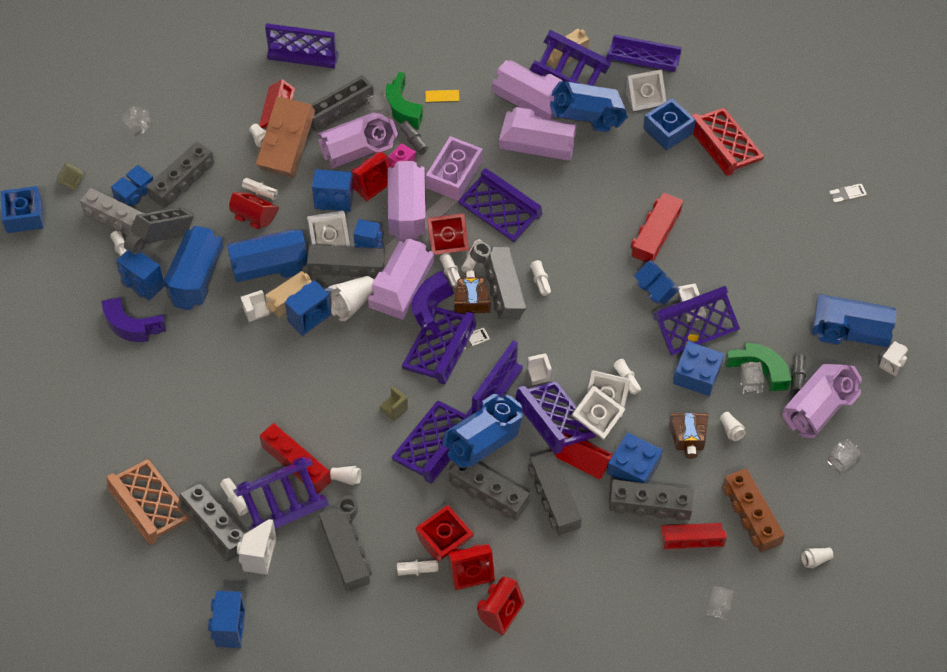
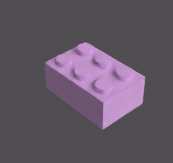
M450 136L426 174V188L458 201L483 162V149Z

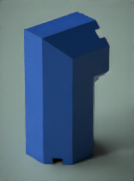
M559 81L552 90L551 96H554V101L550 102V107L554 117L592 122L596 131L603 132L610 131L612 126H615V128L620 127L628 118L619 93L615 89Z
M194 226L192 230L190 228L187 229L164 279L167 295L174 307L190 310L193 309L194 305L198 304L199 306L204 303L208 293L207 284L224 247L222 238L219 235L217 238L213 236L214 232L211 229Z
M288 230L227 244L236 283L277 273L284 278L292 277L300 273L304 265L305 267L307 265L306 245L302 230Z
M819 294L816 301L812 334L814 336L817 334L819 336L818 339L825 343L837 345L846 339V342L855 341L889 348L897 311L894 307Z
M492 394L483 400L479 411L445 432L443 445L444 448L448 447L450 451L447 453L449 459L460 468L472 467L517 437L522 420V404L510 395H504V398L498 397L499 394Z

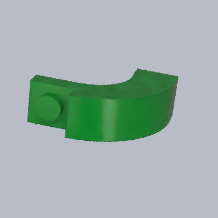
M398 72L397 77L393 78L392 84L387 83L386 85L388 112L398 123L402 124L409 121L414 129L419 130L423 119V105L409 102L402 97L406 85V76L404 72Z
M745 343L744 350L733 349L727 351L725 359L726 368L754 367L765 375L769 392L789 390L791 376L788 366L782 357L772 349L759 344Z

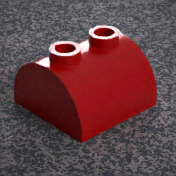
M377 152L357 168L351 170L353 188L366 202L388 187V168L390 165L386 154Z
M233 192L229 202V210L235 214L234 218L241 222H245V219L251 221L250 226L256 229L267 227L273 221L279 209L278 206L250 193Z
M464 213L427 218L430 249L434 255L469 250Z
M446 505L416 527V533L420 542L437 561L443 560L448 556V553L454 552L474 536V533L449 505Z
M489 544L474 545L471 548L456 549L454 552L448 553V564L455 590L495 581L493 555Z
M502 577L497 584H491L488 589V598L486 601L481 600L477 605L478 616L481 621L501 635L505 634L525 603L518 582L508 577Z

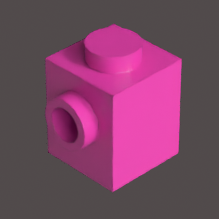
M401 143L388 156L390 167L394 168L395 163L398 161L416 162V152Z

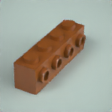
M745 468L725 476L722 485L723 492L732 501L731 505L734 512L738 513L741 517V524L751 535L750 539L753 546L757 547L761 553L781 545L785 534L748 469Z

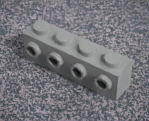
M92 188L80 200L85 215L127 235L133 233L130 230L136 215L144 214Z

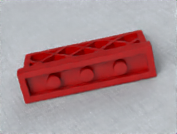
M725 108L701 116L698 113L691 115L696 120L693 135L726 176L732 175L736 169L763 160L764 155ZM723 115L726 121L717 119L716 116ZM704 121L712 122V126L707 125ZM714 124L723 125L724 129L714 127ZM726 128H733L736 133L727 131ZM713 132L722 134V138L716 137ZM724 136L734 138V142L724 139ZM736 140H742L746 145L736 143ZM723 144L731 146L732 150L726 149ZM738 148L745 151L744 154H742L739 152H735L734 149ZM747 151H748V152H752V153H754L756 156H755V157H752V156L746 155V153H747ZM734 157L740 158L742 161L737 162Z

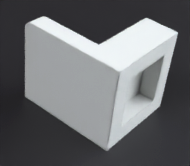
M262 290L241 297L242 307L248 322L270 315L265 305L266 302Z
M546 353L527 358V371L532 385L551 381L552 369Z

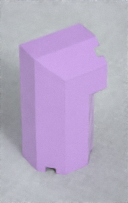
M506 60L496 72L499 75L497 80L493 79L492 92L521 108L532 109L537 117L539 115L541 118L554 120L555 117L550 107V102L554 101V96L551 95L552 90L562 80L552 74H547L545 77L544 75L540 76L512 60Z
M516 107L513 109V112H506L499 138V149L571 160L577 124L545 119L539 115L537 118L532 109Z
M373 112L320 132L317 135L321 138L318 140L324 159H329L331 162L328 163L329 168H336L372 153L392 148L393 141L397 137L398 132L392 119Z
M398 161L395 163L394 168H388L389 234L392 237L394 235L396 240L403 241V243L406 239L417 241L420 235L423 236L426 233L425 170L422 166L419 168L414 161Z
M406 239L404 243L399 241L385 269L378 273L372 284L371 289L374 292L368 298L369 308L404 320L412 305L415 293L423 284L434 263V253L431 250L428 253L425 250L427 246L421 242L412 239Z
M822 364L784 408L782 417L788 427L793 431L795 429L799 430V435L803 438L814 439L842 405H852L861 395V389H858V383L861 384L862 381L860 374L855 366Z

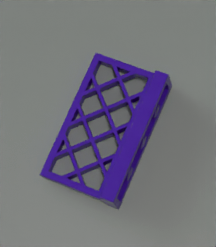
M266 23L268 60L335 69L339 56L336 50L335 32ZM271 30L277 31L279 34L275 35ZM288 33H293V34H295L296 36H295V37H292V36L289 35ZM305 35H310L313 38L310 40ZM281 37H285L288 41H283ZM323 37L331 38V40L327 42L323 39ZM298 39H301V40H303L305 43H304V44H301V43H300L299 41H297V40H298ZM318 41L322 46L319 47L314 42Z
M614 34L606 59L676 72L680 62L682 47Z
M486 167L481 171L479 179L458 200V204L514 243L535 219H539L543 215L541 205ZM481 183H484L488 186V191L478 192L477 188ZM489 195V202L479 203L478 196ZM491 195H501L502 201L492 202ZM470 197H476L477 204L469 205L465 201ZM505 204H514L516 210L505 211ZM503 205V212L493 213L492 206ZM490 206L489 214L480 213L479 208ZM527 213L530 215L528 220L519 221V214ZM517 214V222L507 223L506 216ZM504 216V223H494L493 217ZM518 226V231L512 235L507 231V227Z
M726 286L652 313L654 320L658 322L670 356L684 351V345L687 341L692 342L687 339L691 330L700 334L697 342L692 343L700 345L740 329L726 294L729 293ZM723 299L726 306L724 312L715 309L717 301ZM700 307L710 310L706 319L697 315ZM713 312L721 315L719 324L709 321ZM684 313L693 316L690 325L680 321ZM725 317L731 320L733 328L726 329L721 326ZM696 318L705 322L701 331L692 327ZM669 319L676 323L672 332L665 328L663 321ZM708 324L716 327V331L712 336L704 333ZM678 325L688 328L685 337L675 334ZM673 337L682 340L680 348L674 350L671 343Z
M436 307L433 312V319L436 314L444 315L445 317L435 322L436 325L441 326L448 323L450 328L427 337L426 332L428 330L423 326L404 360L402 368L436 378L438 383L445 385L477 324L473 313L467 312L466 315ZM453 320H462L460 324L452 327L450 324V322ZM452 333V339L444 342L442 336ZM440 338L442 343L431 347L430 341ZM427 343L429 348L419 352L418 347ZM444 348V354L436 357L434 351ZM432 353L434 358L423 362L421 356ZM419 358L421 361L420 364L415 366L410 365L411 360ZM437 364L435 371L426 369L428 365Z
M514 340L511 342L472 397V407L469 409V413L474 414L479 411L482 401L492 394H499L498 397L504 398V395H506L523 370V366L517 363L518 342Z
M557 381L527 389L525 385L518 387L515 400L522 404V412L555 454L562 452L565 446L597 436L579 421L567 418L568 414H573L577 406ZM555 389L558 395L549 393L547 390ZM533 394L542 396L541 400L534 398ZM544 397L555 400V403L543 401ZM557 402L565 403L568 408L557 405ZM541 406L552 409V412L544 411ZM556 410L566 414L565 417L553 413ZM551 419L563 422L562 426L554 424ZM564 424L573 425L576 428L575 430L564 427ZM578 427L586 429L588 433H582L577 431ZM562 432L572 435L573 437L566 439Z
M437 401L393 454L392 460L423 476L426 482L432 484L451 460L447 454L450 451L448 447L444 448L443 439H439L438 433L446 432L457 425H451L450 419L460 418L463 421L472 414L468 412L466 415ZM439 408L446 411L447 415L435 417V413ZM448 420L449 426L437 428L436 422ZM434 423L435 429L424 431L423 428L426 424ZM436 434L437 440L426 442L425 436ZM423 437V443L412 445V441L415 438ZM438 445L439 449L436 452L428 454L427 447ZM425 448V455L414 457V450ZM411 451V458H400L402 453ZM427 459V464L423 469L416 466L415 462Z

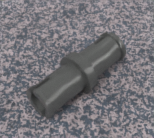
M409 121L402 123L400 129L407 136V141L415 147L418 154H424L428 150V146L421 139L420 133L415 131Z
M795 354L793 356L794 363L791 377H793L792 392L795 394L804 386L807 376L805 371L806 356L803 354Z

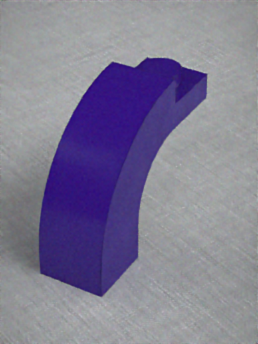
M442 271L428 278L418 288L412 301V312L420 327L424 326L426 330L430 329L433 335L440 333L433 319L434 309L441 301L454 295Z
M120 297L101 301L109 328L122 339L132 342H148V335L166 332L163 315L134 319L124 313Z

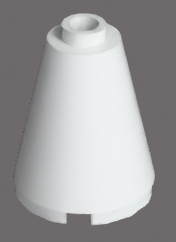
M365 276L326 288L325 291L329 293L331 314L333 316L338 315L340 317L338 320L340 321L350 319L368 301L369 295H373L374 290L371 287L374 279Z

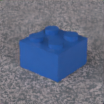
M671 98L645 115L643 129L664 149L669 150L694 133L696 120Z
M315 169L312 183L314 209L351 212L354 194L352 172Z
M38 186L1 191L2 222L6 233L44 228L42 197Z
M127 250L116 260L121 283L127 288H132L139 297H145L150 301L165 287L160 265L143 253L139 252L134 255Z
M315 280L305 284L300 291L290 295L285 301L288 323L301 336H304L332 315L329 293Z
M687 341L675 371L673 384L710 396L722 366L724 353Z
M627 432L609 461L607 474L620 481L648 484L661 462L663 450Z
M216 591L215 599H211L213 618H209L208 631H211V639H214L216 647L241 648L246 608L241 592Z

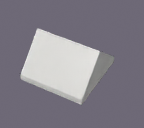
M661 69L627 76L625 93L632 111L657 107L666 102Z
M592 370L588 391L595 386L625 408L630 379Z

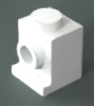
M894 341L882 357L879 367L896 377L900 367L902 368L907 360L905 356L908 352L907 347Z

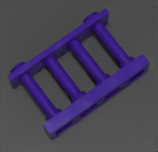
M550 29L543 42L547 44V47L540 61L534 60L529 70L540 76L544 75L545 77L547 74H552L564 82L581 84L577 80L586 64L594 68L587 85L594 86L600 73L606 74L612 61ZM553 49L563 52L555 70L545 66ZM570 56L579 61L571 78L561 74Z
M298 458L290 466L250 483L245 481L237 485L233 492L237 497L243 496L253 520L252 525L248 527L249 531L269 519L273 520L276 529L329 505L327 498L317 494L306 468L313 465L309 458ZM299 471L309 495L308 501L304 503L298 502L288 475ZM278 479L281 480L290 503V509L283 512L279 510L269 483ZM260 487L272 513L270 514L271 517L265 520L260 518L250 491Z

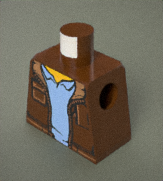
M474 271L465 272V278L457 280L454 312L466 314L467 312L473 314L490 313L491 302L485 279L476 278V272Z
M671 413L669 426L675 449L685 450V455L688 459L697 458V450L704 449L709 413Z

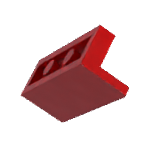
M283 79L268 88L259 123L261 128L268 126L277 96L293 100L295 88Z
M562 432L566 439L573 437L572 435ZM586 440L565 446L562 452L554 453L556 458L599 480L603 478L609 461L614 455Z
M721 523L661 526L663 550L724 547L727 539L726 530H723Z

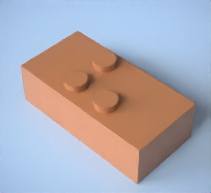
M277 96L256 165L261 170L295 178L315 114V109L311 104Z

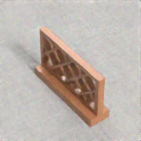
M149 459L116 476L114 473L106 476L107 489L149 546L156 542L157 537L189 521V518L178 507V497ZM148 467L151 473L150 476L140 475L139 471ZM126 477L134 478L132 485L123 484L121 480ZM137 479L148 481L147 487L135 486ZM151 482L160 483L161 490L149 489ZM133 491L145 493L143 500L134 498L132 496ZM147 494L159 495L157 502L147 501ZM161 497H170L172 499L171 505L160 503ZM144 505L155 507L154 514L145 513L143 511ZM158 508L170 510L168 517L157 515ZM173 510L182 512L184 515L179 519L171 517ZM155 520L165 521L166 525L158 530L154 522Z

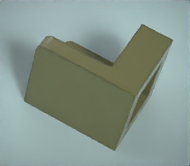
M65 161L57 179L59 183L75 190L83 177V172L81 169Z
M394 386L391 388V396L380 405V410L393 421L408 409L407 397Z

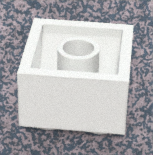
M344 211L307 216L312 245L350 247Z
M593 386L579 403L572 417L604 440L625 409L597 387Z
M269 519L244 534L242 542L238 543L237 554H239V563L242 564L243 571L268 574L277 539L273 520Z

